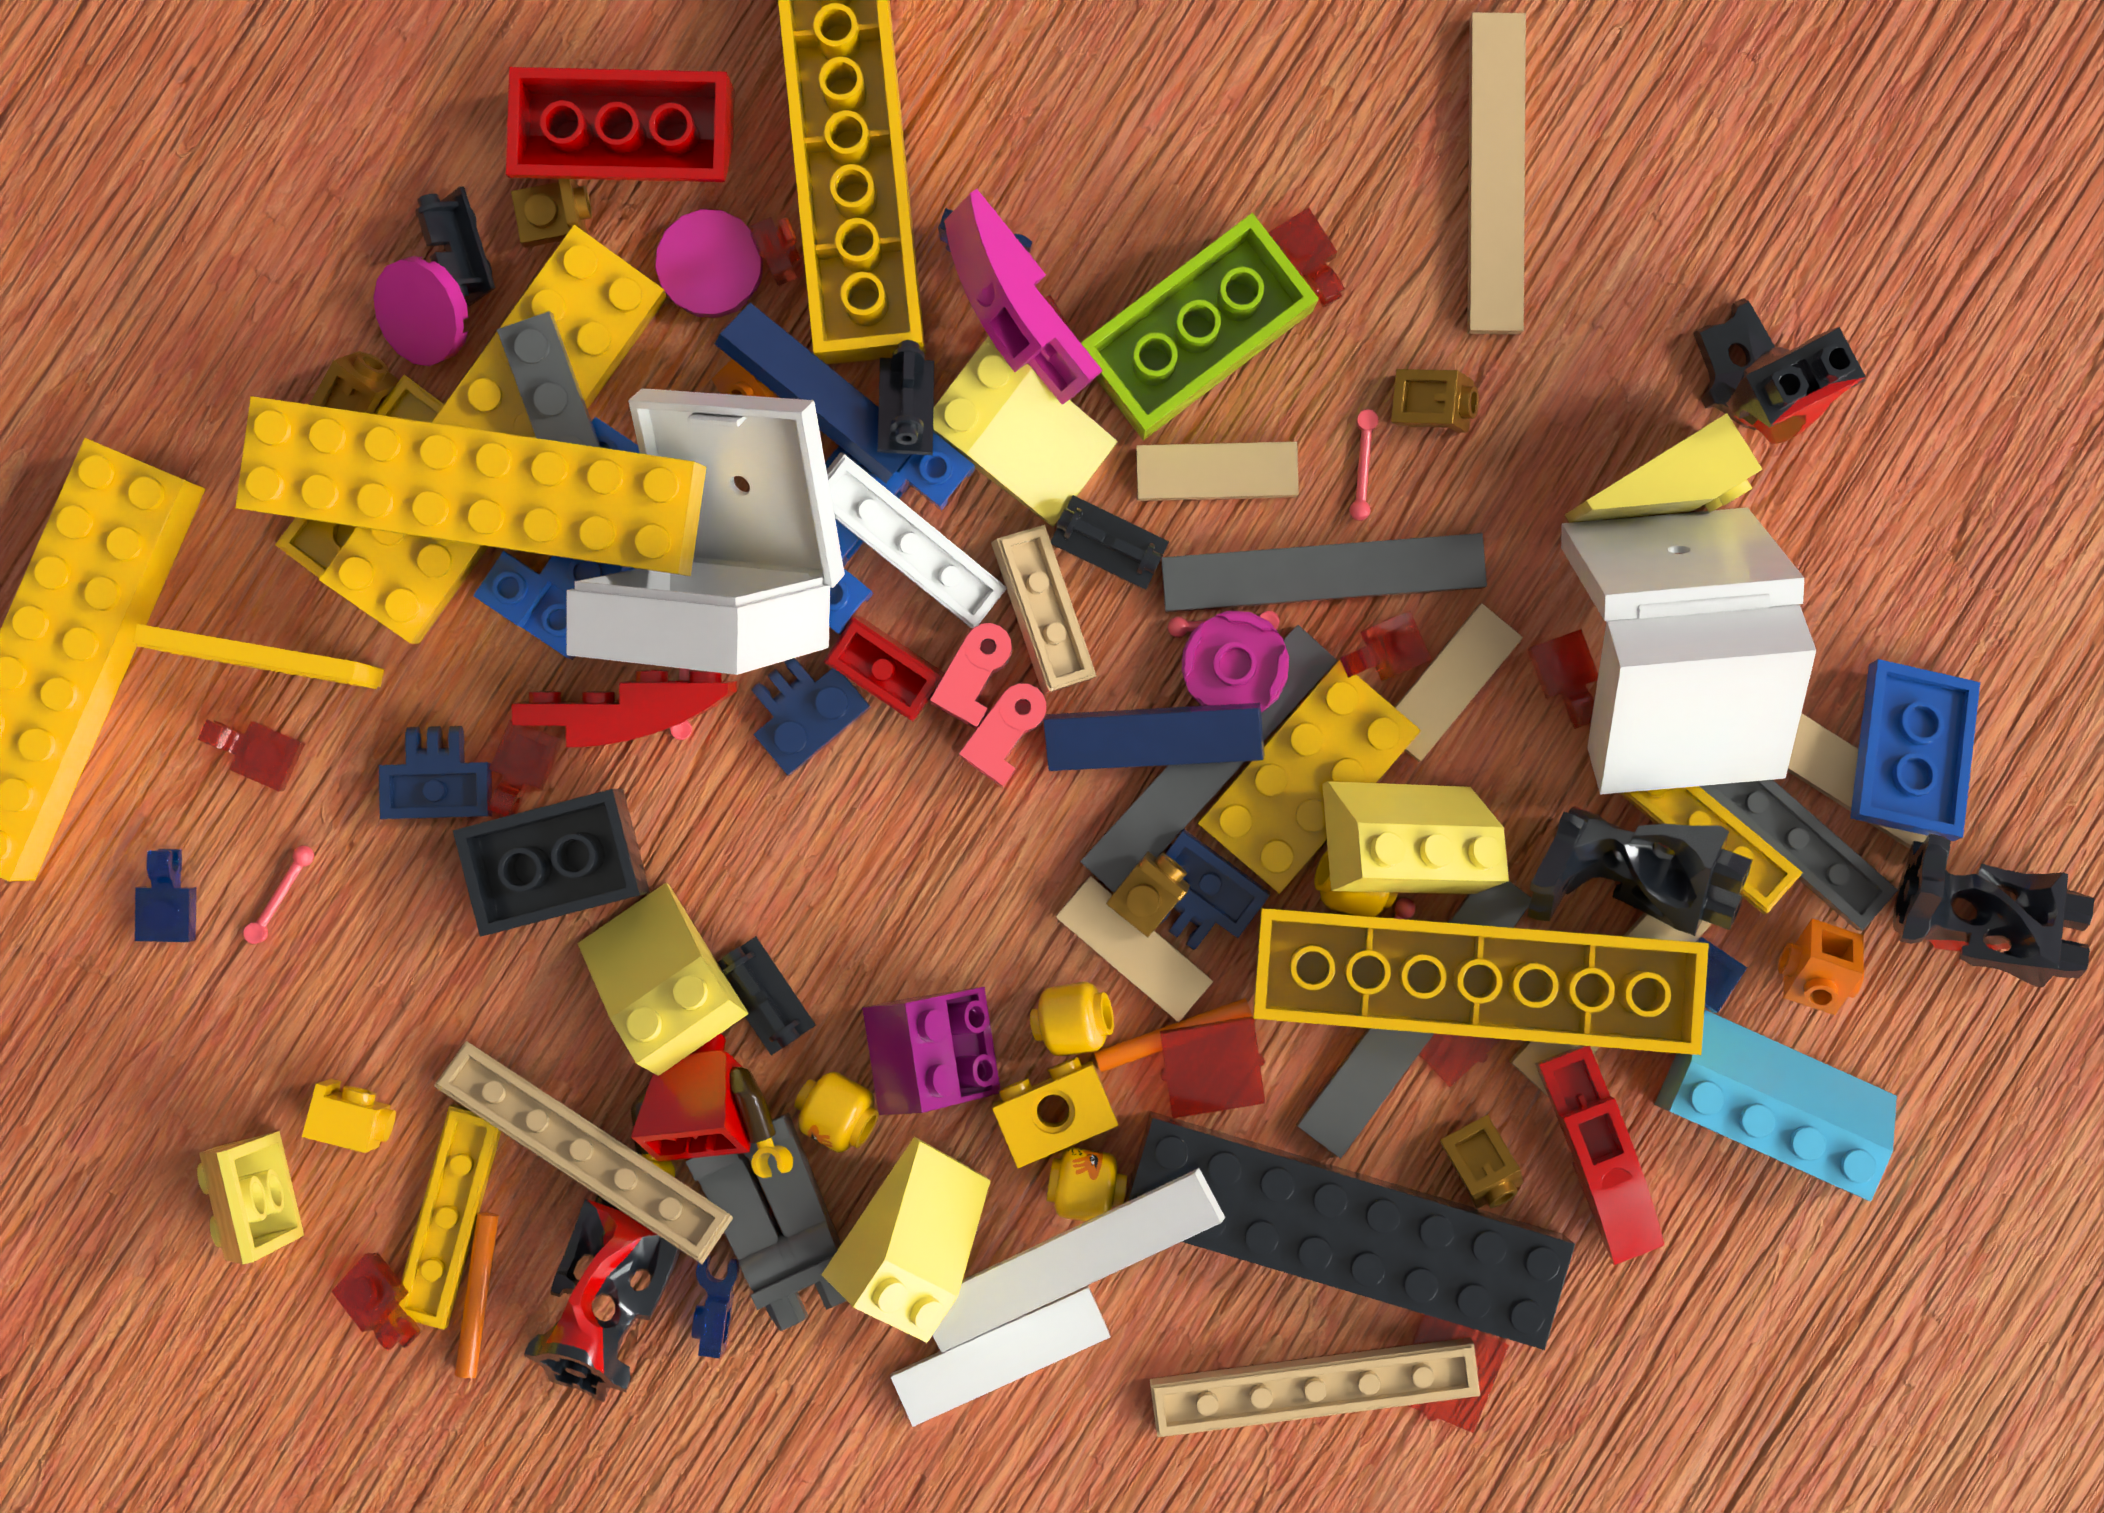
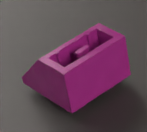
M985 987L913 997L862 1007L879 1115L924 1113L1000 1094V1083Z

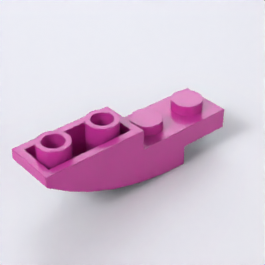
M975 189L944 221L949 248L962 286L980 323L1012 370L1016 372L1028 363L1063 405L1103 370L1035 287L1046 276L1044 271L978 189Z

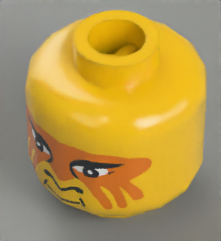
M834 1071L825 1074L817 1082L809 1079L801 1088L794 1107L800 1110L799 1130L806 1136L837 1153L844 1152L852 1146L857 1149L860 1148L871 1134L879 1115L878 1110L874 1108V1096L867 1088Z
M1075 1147L1068 1148L1062 1154L1061 1159L1053 1158L1046 1201L1054 1202L1055 1211L1062 1218L1088 1221L1111 1210L1112 1206L1118 1207L1124 1203L1127 1175L1117 1174V1161L1110 1153Z

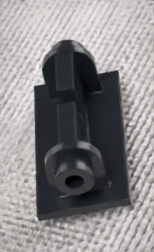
M464 186L458 187L441 201L438 194L421 196L417 199L419 208L415 210V213L419 220L426 246L444 245L446 251L432 254L430 256L431 262L435 261L446 268L458 283L467 307H469L494 290L495 285L492 278V268L486 258L477 230L476 216L470 207Z
M912 340L900 342L898 348L893 351L892 358L880 357L877 452L933 455L934 361L925 360V354L919 349V344Z
M1074 495L1067 508L1064 509L1057 523V529L1051 539L1052 545L1145 590L1169 544V541Z
M757 936L741 947H737L717 962L749 1013L745 1018L771 1056L816 1026Z

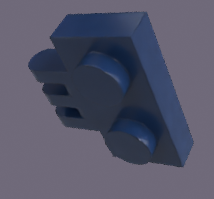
M796 658L784 661L787 669L797 677L791 684L786 681L776 668L767 675L780 690V693L774 698L770 691L760 682L751 688L757 698L773 715V718L753 735L788 776L792 775L872 708L847 677L834 668L815 682Z
M440 726L428 727L427 748H422L420 728L407 727L405 732L406 764L379 765L380 819L492 816L491 763H465L464 730L462 726L449 727L448 748H443V734Z
M1185 829L1181 831L1165 853L1187 872L1183 880L1190 885L1187 894L1173 907L1180 915L1168 932L1177 938L1189 922L1195 924L1197 928L1189 935L1186 945L1193 950L1199 946L1215 923L1222 926L1236 938H1239L1270 896V892ZM1169 912V913L1167 914V916L1162 920L1161 923H1163V922L1167 919V917L1169 916L1170 912Z

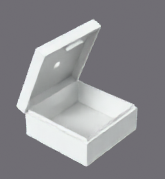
M640 389L628 400L639 453L694 461L706 466L691 577L633 569L575 581V589L567 590V655L738 675L829 648L830 588H833L845 574L814 400ZM734 476H741L749 483L750 491L744 492L738 489L734 483Z
M1747 507L1714 510L1711 513L1701 511L1562 523L1561 549L1604 621H1607L1587 747L1600 795L1785 779L1816 648L1800 604H1803L1804 576Z

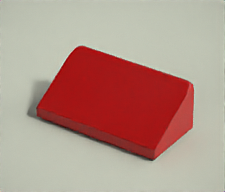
M861 616L852 617L824 660L826 664L912 722L915 721L933 696L945 675L943 671Z

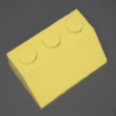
M1332 781L1322 784L1331 891L1477 894L1509 881L1504 827L1471 787Z

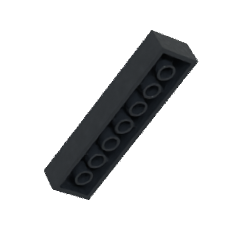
M1150 1111L1124 1203L1199 1168L1225 1216L1222 1223L1182 1242L1545 1350L1575 1247V1243L1565 1235Z

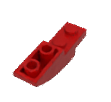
M636 670L635 680L619 682V701H615V692L612 691L582 692V701H561V691L528 692L529 701L512 704V725L566 726V747L600 746L625 742L667 730L707 712L737 692V681H722V673L700 670L689 671V680H668V670Z
M1580 1045L1535 1063L1574 1159V1162H1572L1612 1264H1619L1665 1246L1655 1208L1634 1146L1616 1099L1609 1094L1591 1047Z

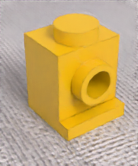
M335 1079L316 1083L302 1137L362 1153H367L380 1147L381 1141L386 1142L389 1139L394 1126L396 1112L390 1109V1105L375 1101V1092L352 1086H344L343 1092H339L342 1081Z

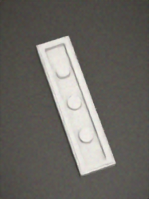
M839 453L826 470L835 519L972 629L978 626L1005 592L1006 586L845 454Z
M1087 1285L943 1353L941 1351L895 1371L891 1374V1379L912 1427L1106 1340L1110 1338V1333Z

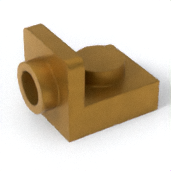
M558 179L559 182L511 191L520 243L524 248L563 241L573 225L587 233L584 219L592 218V208L586 186L578 187L574 179Z
M357 351L333 360L309 405L373 414L381 398L390 394L399 382V379L388 372V367L382 360L374 355Z
M1396 369L1391 417L1393 424L1415 427H1448L1456 432H1469L1470 419L1476 417L1479 407L1478 389L1474 386V381L1459 370Z
M1148 851L1107 900L1106 904L1148 938L1176 903L1181 901L1187 894L1190 885L1183 880L1187 872L1166 854L1161 853L1156 858Z
M1488 1114L1440 1140L1443 1149L1467 1188L1476 1209L1486 1204L1490 1208L1498 1207L1517 1195L1518 1190L1516 1188L1523 1184L1521 1170Z

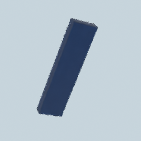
M749 303L719 334L714 344L777 396L788 399L814 400L819 430L884 483L889 481L911 455L877 452L879 407L752 303Z
M1260 703L1046 714L1043 719L1049 771L1260 761L1264 759L1265 755Z

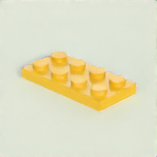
M1338 660L1264 745V759L1251 761L1199 820L1198 824L1280 894L1327 840L1322 784L1327 781L1377 783L1421 730Z

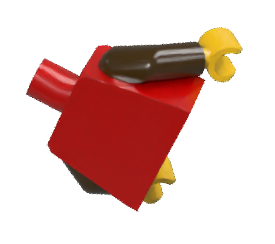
M721 1033L658 1076L653 1073L651 1080L631 1106L633 1126L631 1138L635 1142L636 1153L642 1154V1157L674 1178L676 1175L675 1168L670 1160L750 1152L751 1143H756L758 1148L753 1155L751 1165L754 1173L759 1177H772V1172L768 1165V1159L771 1154L775 1157L777 1168L782 1174L790 1172L793 1167L791 1152L784 1146H774L772 1137L776 1134V1130L767 1103L753 1074L748 1069L743 1068L728 1052L724 1051L726 1038Z

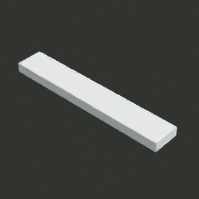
M1198 1168L962 1280L957 1299L932 1336L941 1353L1208 1230L1222 1223L1225 1216L1202 1172Z

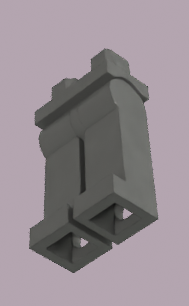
M789 1112L772 1120L776 1130V1134L772 1137L774 1146L781 1145L786 1147L793 1157V1167L788 1173L782 1174L778 1170L777 1161L771 1154L768 1159V1165L771 1169L772 1177L761 1178L758 1175L756 1176L750 1163L753 1155L758 1150L756 1143H751L750 1152L690 1158L686 1161L694 1180L699 1181L707 1199L733 1217L724 1233L739 1261L745 1279L754 1292L751 1294V1298L756 1309L759 1310L765 1307L780 1331L807 1319L808 1314L798 1291L815 1284L826 1310L847 1301L821 1275L841 1246V1243Z

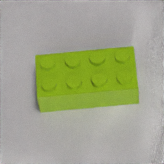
M1252 212L1082 341L1081 344L1103 370L1095 379L1144 441L1311 314L1319 298Z

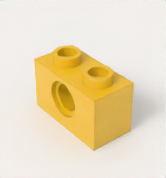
M1075 1057L1048 1069L1052 1078L1031 1086L1029 1079L1026 1078L999 1090L1002 1099L993 1102L992 1109L1017 1168H1021L1118 1126L1117 1118L1092 1061L1081 1065L1079 1058ZM1058 1095L1066 1100L1069 1112L1062 1121L1050 1123L1040 1117L1037 1106L1044 1097Z

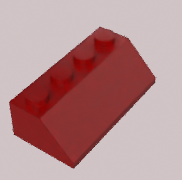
M509 67L506 176L508 178L725 182L734 139L735 90L725 71Z

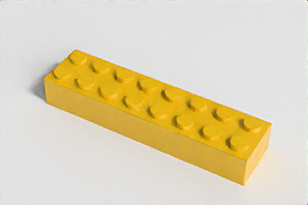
M778 0L814 355L825 364L880 359V357L892 358V353L898 348V344L905 340L917 342L919 349L926 354L890 1Z
M573 225L500 328L548 311L553 313L588 409L666 301L667 296L663 288L576 225ZM497 331L432 423L536 438ZM356 527L319 580L410 644H419L489 546Z
M250 396L235 508L691 577L706 466L688 460Z
M84 438L0 629V878L7 881L36 880L137 648V643H133L136 625H147L205 492V488L87 438Z
M1261 908L1253 1018L1701 1055L1709 943Z

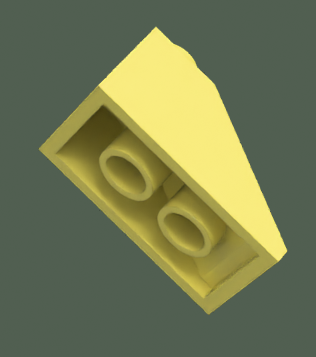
M989 336L933 408V432L975 465V469L1053 528L1059 521L1064 509L1067 508L1072 496L1077 497L1118 443L1116 439L1072 401L1069 400L1062 405L1031 366L1026 364L1014 372Z
M1726 413L1566 513L1565 516L1569 523L1689 513L1702 505H1705L1708 512L1711 513L1751 490L1752 487L1747 479L1761 471L1762 467Z
M664 883L577 943L608 1016L636 1064L658 1076L749 1014L672 888L667 883Z
M280 1131L217 1146L199 1153L201 1163L198 1164L197 1168L198 1181L203 1193L209 1194L214 1214L210 1219V1232L215 1245L222 1248L224 1260L239 1264L251 1263L304 1236Z
M914 1137L821 1275L852 1307L927 1343L959 1295L990 1180L974 1169Z

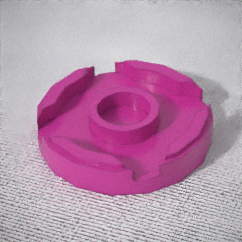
M700 209L681 216L666 229L657 247L655 269L661 287L678 307L696 317L720 318L740 310L748 303L747 300L752 297L754 291H757L762 280L763 256L755 235L741 219L722 210Z
M411 256L387 265L377 278L373 297L375 314L385 339L397 354L413 364L431 366L456 356L466 343L468 331L463 333V320L468 318L467 303L458 283L445 267L435 261L428 263L420 259L422 257Z
M1226 611L1209 618L1192 631L1183 649L1182 673L1190 695L1200 706L1260 703L1262 713L1278 700L1288 681L1289 655L1283 638L1269 621L1251 612Z

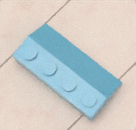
M1705 1009L1701 1055L1676 1053L1654 1104L1870 1202L1893 1153L1896 1095Z

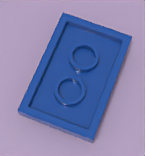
M1877 659L1869 664L1850 819L1926 836L1929 834L1940 835L1951 841L1963 838L1980 682Z

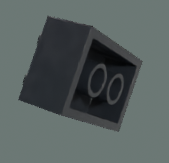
M609 789L453 830L480 937L650 893L623 789Z

